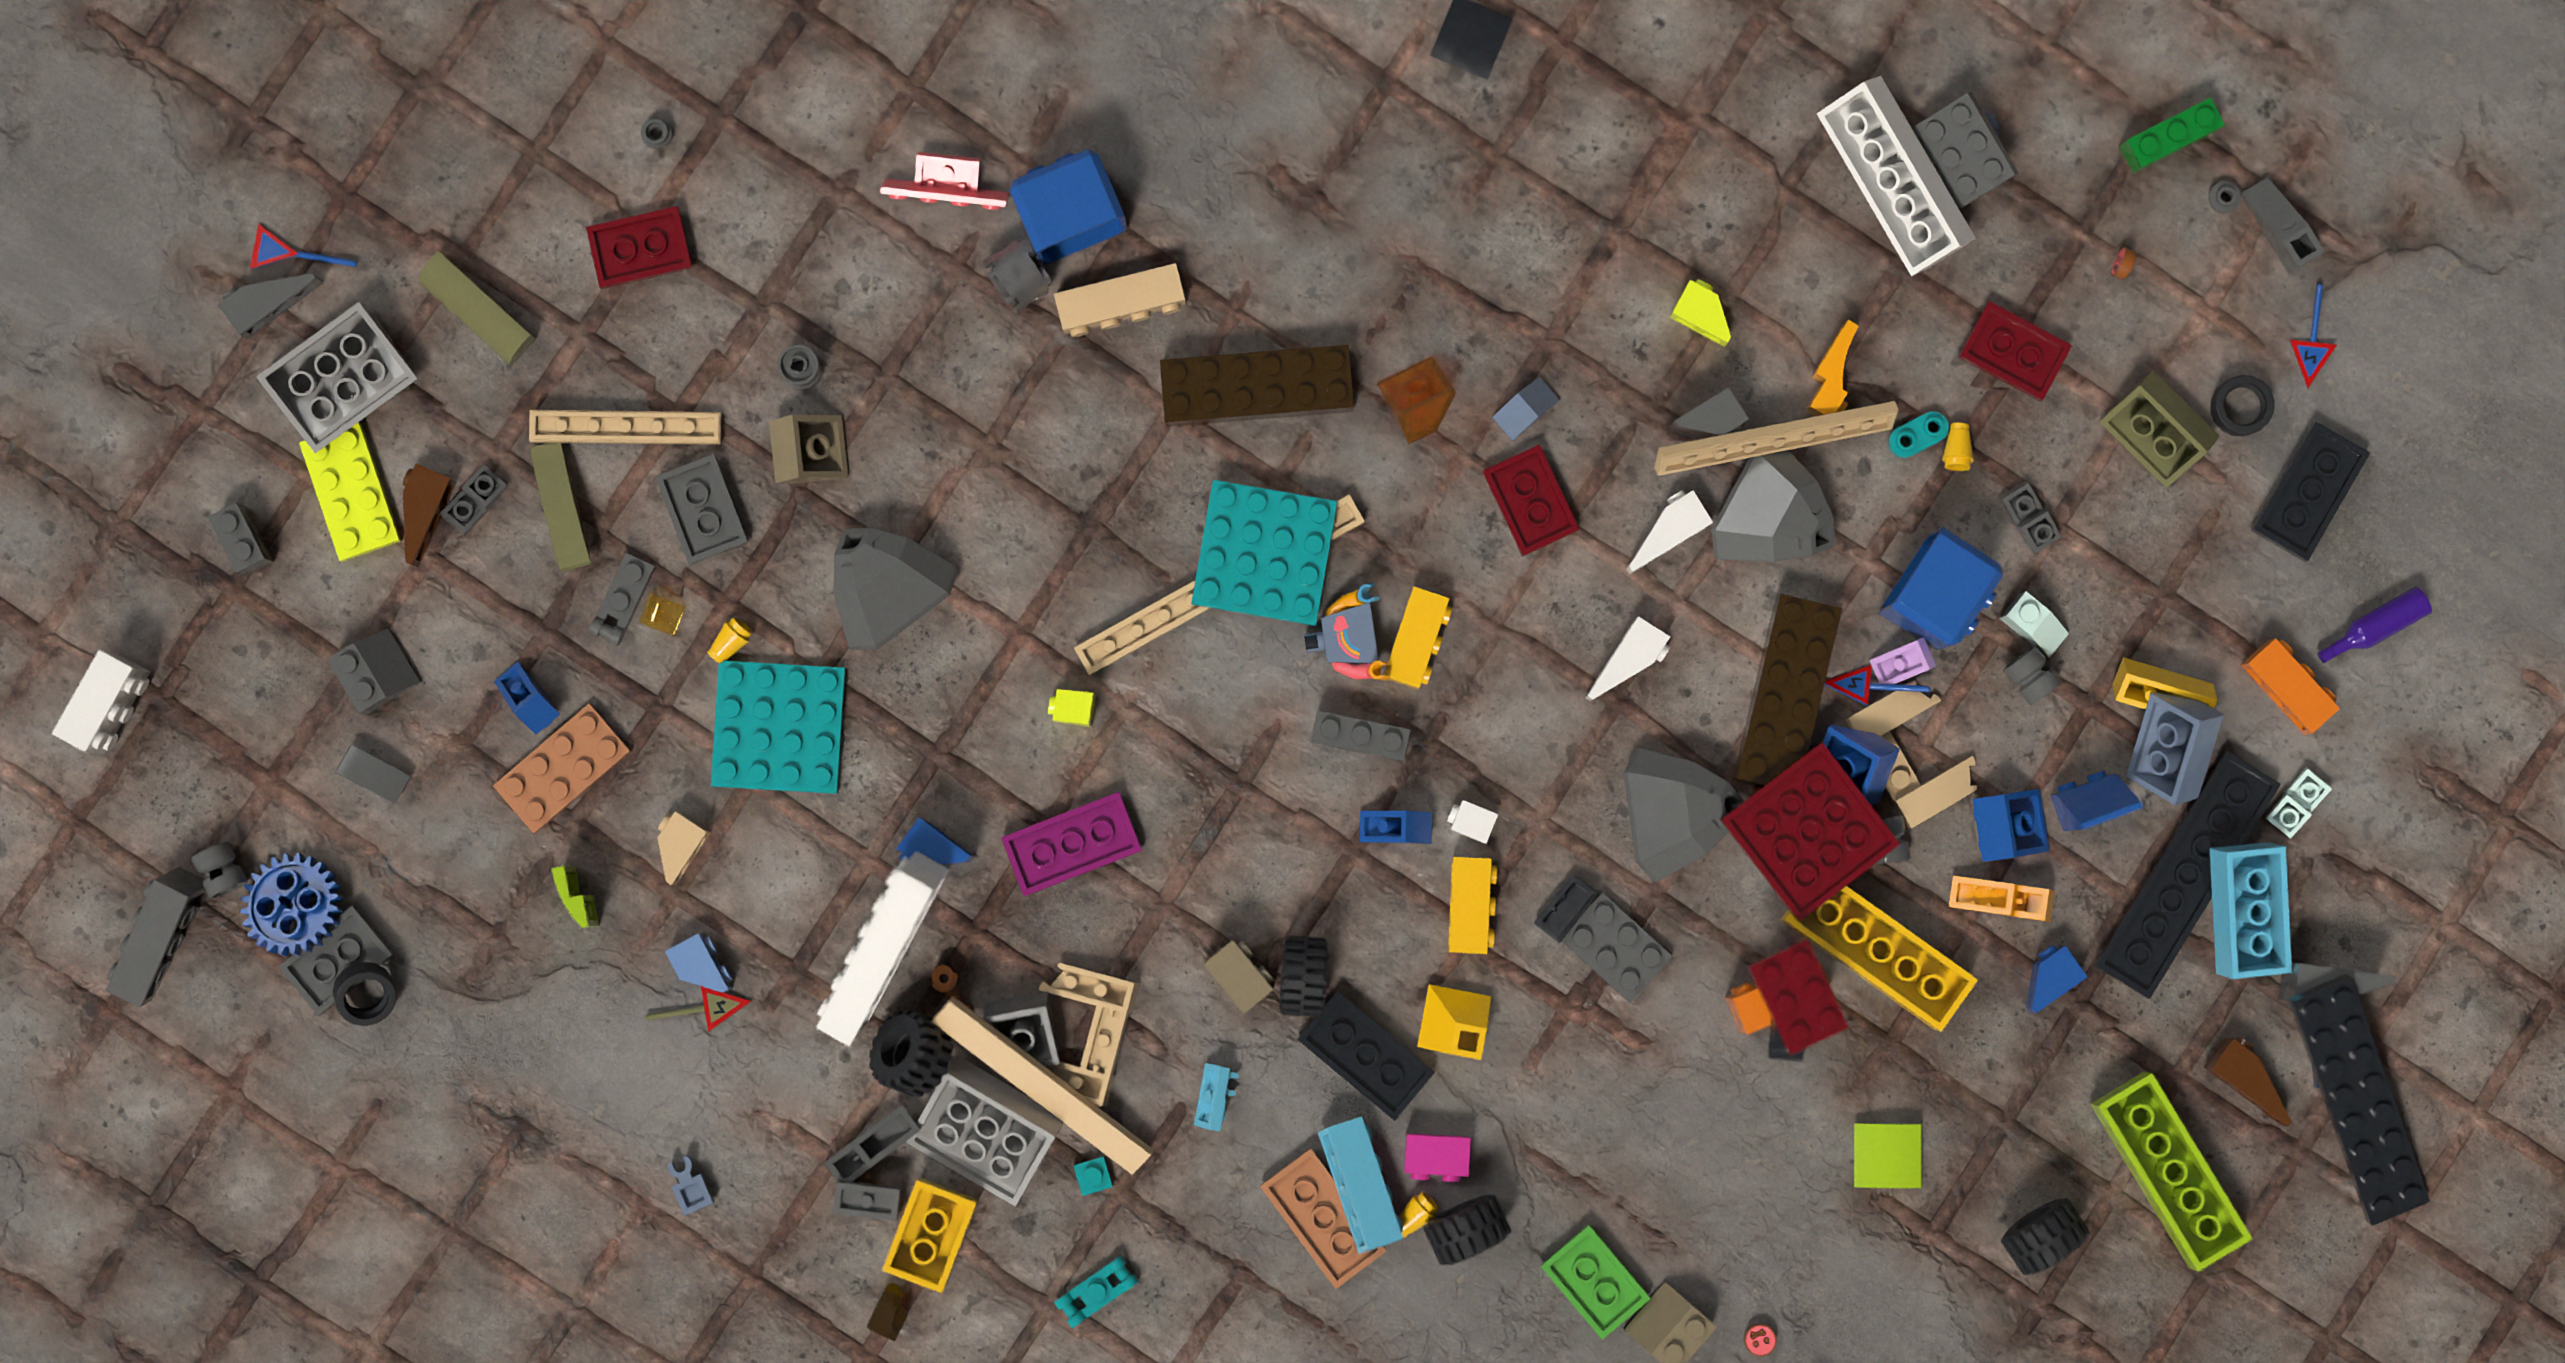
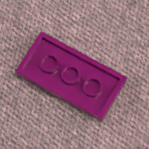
M1120 792L1001 837L1023 897L1142 851Z

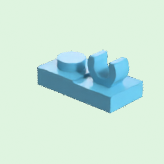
M1205 1063L1194 1126L1213 1131L1221 1130V1124L1226 1115L1225 1095H1236V1091L1227 1088L1228 1080L1230 1078L1239 1079V1074L1231 1072L1230 1068Z

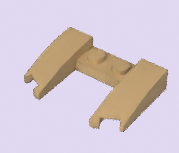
M1913 680L1906 685H1916L1917 682ZM1893 691L1849 716L1845 721L1849 728L1875 733L1899 748L1890 730L1941 700L1935 694H1932L1929 698L1921 692ZM1899 750L1885 790L1899 815H1904L1907 829L1917 826L1977 790V786H1971L1969 766H1975L1973 756L1927 782L1920 784L1902 751Z
M1059 963L1057 966L1063 972L1051 985L1043 981L1039 990L1096 1006L1081 1065L1077 1066L1060 1061V1064L1046 1066V1068L1094 1105L1105 1107L1110 1097L1115 1075H1113L1127 1019L1129 1014H1132L1139 983Z

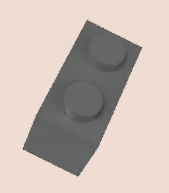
M234 503L208 516L237 574L247 576L274 562L246 506Z

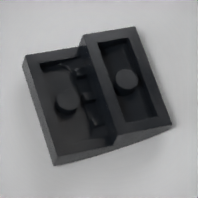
M1453 0L1430 56L1488 80L1513 18L1470 0Z

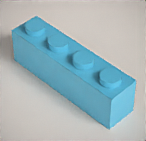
M1363 1118L1352 1119L1318 1132L1358 1253L1361 1254L1403 1239V1225L1400 1217L1395 1215L1391 1204L1393 1200L1392 1192L1389 1186L1384 1183L1381 1174L1382 1163L1379 1156L1374 1153L1371 1145V1130L1366 1123L1364 1124Z

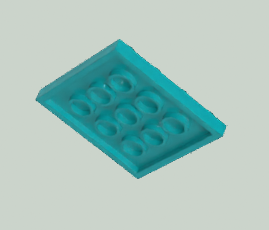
M1213 480L1191 605L1316 626L1337 501Z
M723 661L721 664H718L711 787L838 794L846 668Z

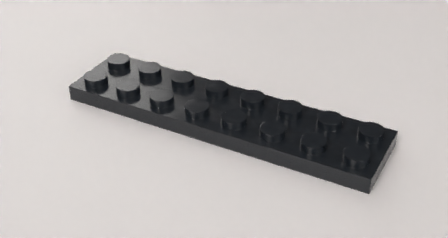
M2224 751L2201 788L2199 797L2191 804L2093 966L2146 999H2150L2212 898L2210 848L2244 845L2281 784L2229 751Z
M2346 974L2288 998L2367 1222L2374 1226L2429 1203L2430 1200L2352 977Z

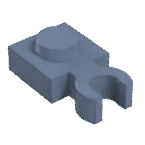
M689 1155L683 1157L686 1164L684 1171H678L674 1162L668 1164L669 1173L679 1180V1184L672 1186V1190L684 1216L715 1202L703 1173L693 1176L694 1163Z

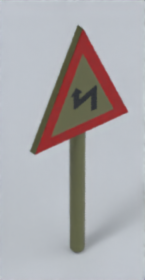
M701 986L704 1005L645 1015V1020L649 1021L705 1012L709 1032L750 1003L751 1000Z

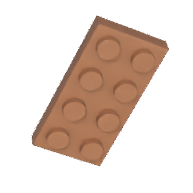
M589 703L496 782L493 787L532 833L536 834L632 751L594 706Z
M1312 1148L1308 1149L1260 1185L1263 1192L1335 1289L1387 1252L1384 1246L1361 1254L1358 1253L1334 1179Z

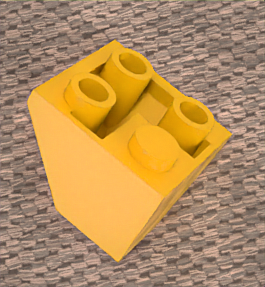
M1429 984L1417 1047L1481 1060L1488 1026L1491 996Z

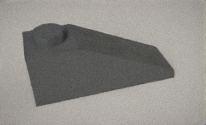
M310 273L245 285L240 288L235 287L223 295V301L218 304V307L238 334L249 339L322 285L323 282L319 277Z

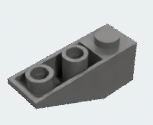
M2269 178L2240 193L2288 274L2325 253L2308 223Z

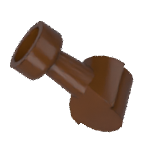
M945 964L934 968L931 976L933 988L943 992L947 1001L953 996L975 1013L970 1002L965 1004L957 986L960 978L959 972H955L951 966Z

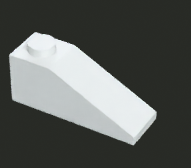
M1681 490L1667 499L1670 505L1662 511L1627 567L1629 574L1713 523L1694 490L1688 494Z
M1639 616L1635 618L1585 698L1591 701L1652 665L1655 660L1661 662L1671 647L1666 644L1670 636Z

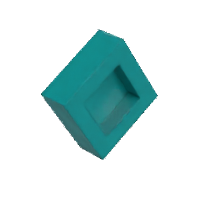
M1104 1156L1073 1165L1082 1196L1113 1187Z

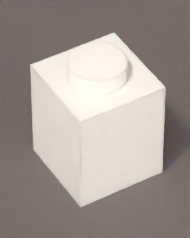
M1462 800L1460 806L1453 805L1447 822L1452 823L1451 831L1486 844L1498 814Z

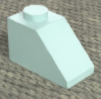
M2028 592L2019 594L1999 618L2031 645L2037 646L2047 658H2050L2069 634L2054 614Z

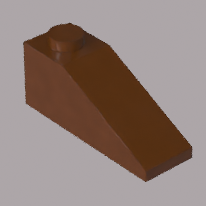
M417 463L413 469L410 468L403 479V486H405L403 490L406 563L415 567H419L440 521L441 512L446 507L457 481Z
M2226 1037L2203 1068L2276 1123L2288 1127L2292 1121L2260 1058L2252 1053L2254 1047L2241 1037H2238L2236 1040Z

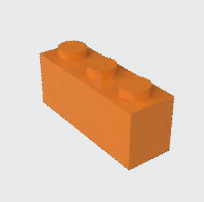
M2276 638L2267 640L2240 666L2303 735L2313 734L2340 710L2335 703L2337 698L2328 688L2324 686L2321 688L2314 680V672L2306 664H2299L2292 656L2294 651L2285 641H2278Z

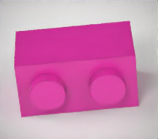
M1406 1133L1404 1172L1410 1173V1179L1429 1180V1175L1431 1174L1442 1175V1181L1461 1182V1176L1469 1177L1471 1138L1469 1136Z

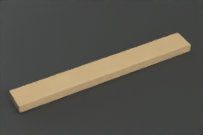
M1895 401L1659 447L1654 468L1657 475L1661 476L1891 430L1899 409Z
M953 996L934 1016L932 1023L1133 1175L1151 1156L1153 1152L1151 1147Z

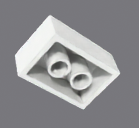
M98 650L52 734L84 752L105 754L106 751H110L117 742L118 735L116 733L122 723L125 724L133 713L134 707H132V704L137 695L141 696L148 687L149 679L147 678L150 671L120 654Z

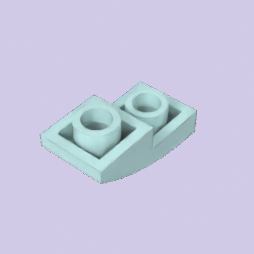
M2306 767L2266 816V819L2289 838H2292L2312 816L2311 812L2332 790V787Z

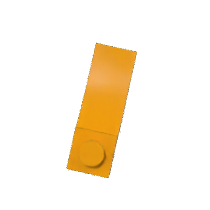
M1850 320L1844 323L1812 375V378L1822 383L1806 409L1815 416L1841 412L1848 405L1844 401L1848 392L1843 390V368L1850 343L1859 327Z
M1953 876L1949 907L2051 922L2055 891L2011 883Z

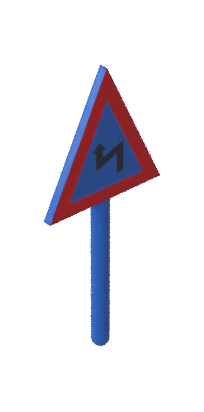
M2321 283L2317 284L2310 342L2289 340L2307 389L2337 346L2336 344L2317 343L2323 284Z
M1872 665L1827 680L1824 684L1868 706L1870 689L1929 692L1931 690L1929 686L1870 683Z

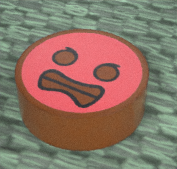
M2123 247L2119 251L2111 268V276L2120 280L2128 277L2137 257L2134 250Z
M1756 1323L1748 1327L1743 1337L1746 1349L1755 1356L1770 1354L1777 1342L1774 1331L1762 1323Z

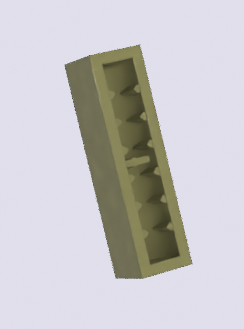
M437 251L422 269L418 282L510 367L536 340L440 251Z

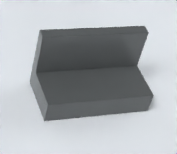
M837 1180L833 1214L897 1221L901 1214V1207H899L901 1187Z

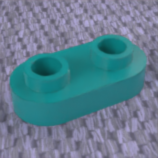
M1928 412L1895 429L1888 438L1889 451L1897 458H1909L1942 441L1949 430L1948 422L1942 414ZM1929 422H1935L1938 425L1936 433L1929 431ZM1902 436L1910 439L1909 447L1901 445L1900 438Z

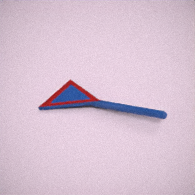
M258 224L250 270L291 257L352 267L357 266V262L354 260L295 251Z

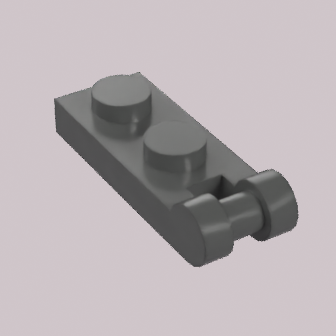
M625 553L603 603L589 628L590 634L596 637L602 635L608 638L610 643L619 646L656 566ZM609 615L619 619L615 627L606 624Z

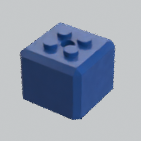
M1087 149L1075 155L1073 153L1063 155L1055 160L1056 163L1046 167L1044 165L1034 167L1026 172L1027 175L1015 179L1012 183L1010 193L1041 266L1053 263L1113 238L1127 230L1125 216L1101 159L1096 152Z
M1942 527L1929 534L1882 605L1879 614L1917 639L1924 637L1927 645L1934 650L1958 644L1966 634L1969 636L1979 623V619L1976 617L1983 608L1987 609L1997 594L1994 592V589L2003 577L2001 564Z

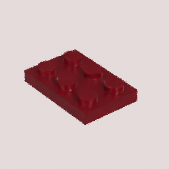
M678 206L586 227L597 280L601 290L693 269L681 212Z
M1988 301L1958 358L2041 402L2044 400L2072 345Z
M1540 444L1482 471L1522 557L1580 530Z
M1807 939L1748 966V970L1789 1055H1793L1849 1028Z

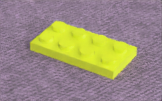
M360 422L356 423L317 453H314L306 441L299 442L339 561L343 562L402 541Z

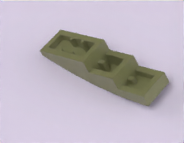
M544 443L530 447L541 502L559 570L564 572L592 564L582 514L577 504L573 480L568 471L563 444Z

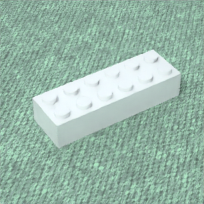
M1881 76L1864 81L1817 113L1911 276L1930 268L1976 239Z
M917 851L909 860L903 858L898 868H894L886 882V885H888L886 891L879 896L872 909L874 914L870 921H866L858 935L861 939L856 947L853 946L844 962L847 964L846 967L836 977L831 986L833 990L831 995L824 1000L817 1015L821 1016V1019L816 1028L850 1047L871 1019L950 871L949 869Z

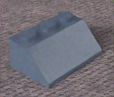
M2156 692L2151 693L2126 777L2173 805L2197 799L2224 714L2198 700Z

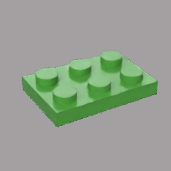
M1586 1225L1540 1265L1602 1340L1651 1299L1589 1225Z

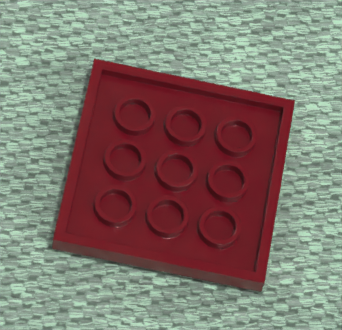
M1819 743L1720 819L1721 823L1797 922L1803 920L1900 845L1896 837L1823 743Z

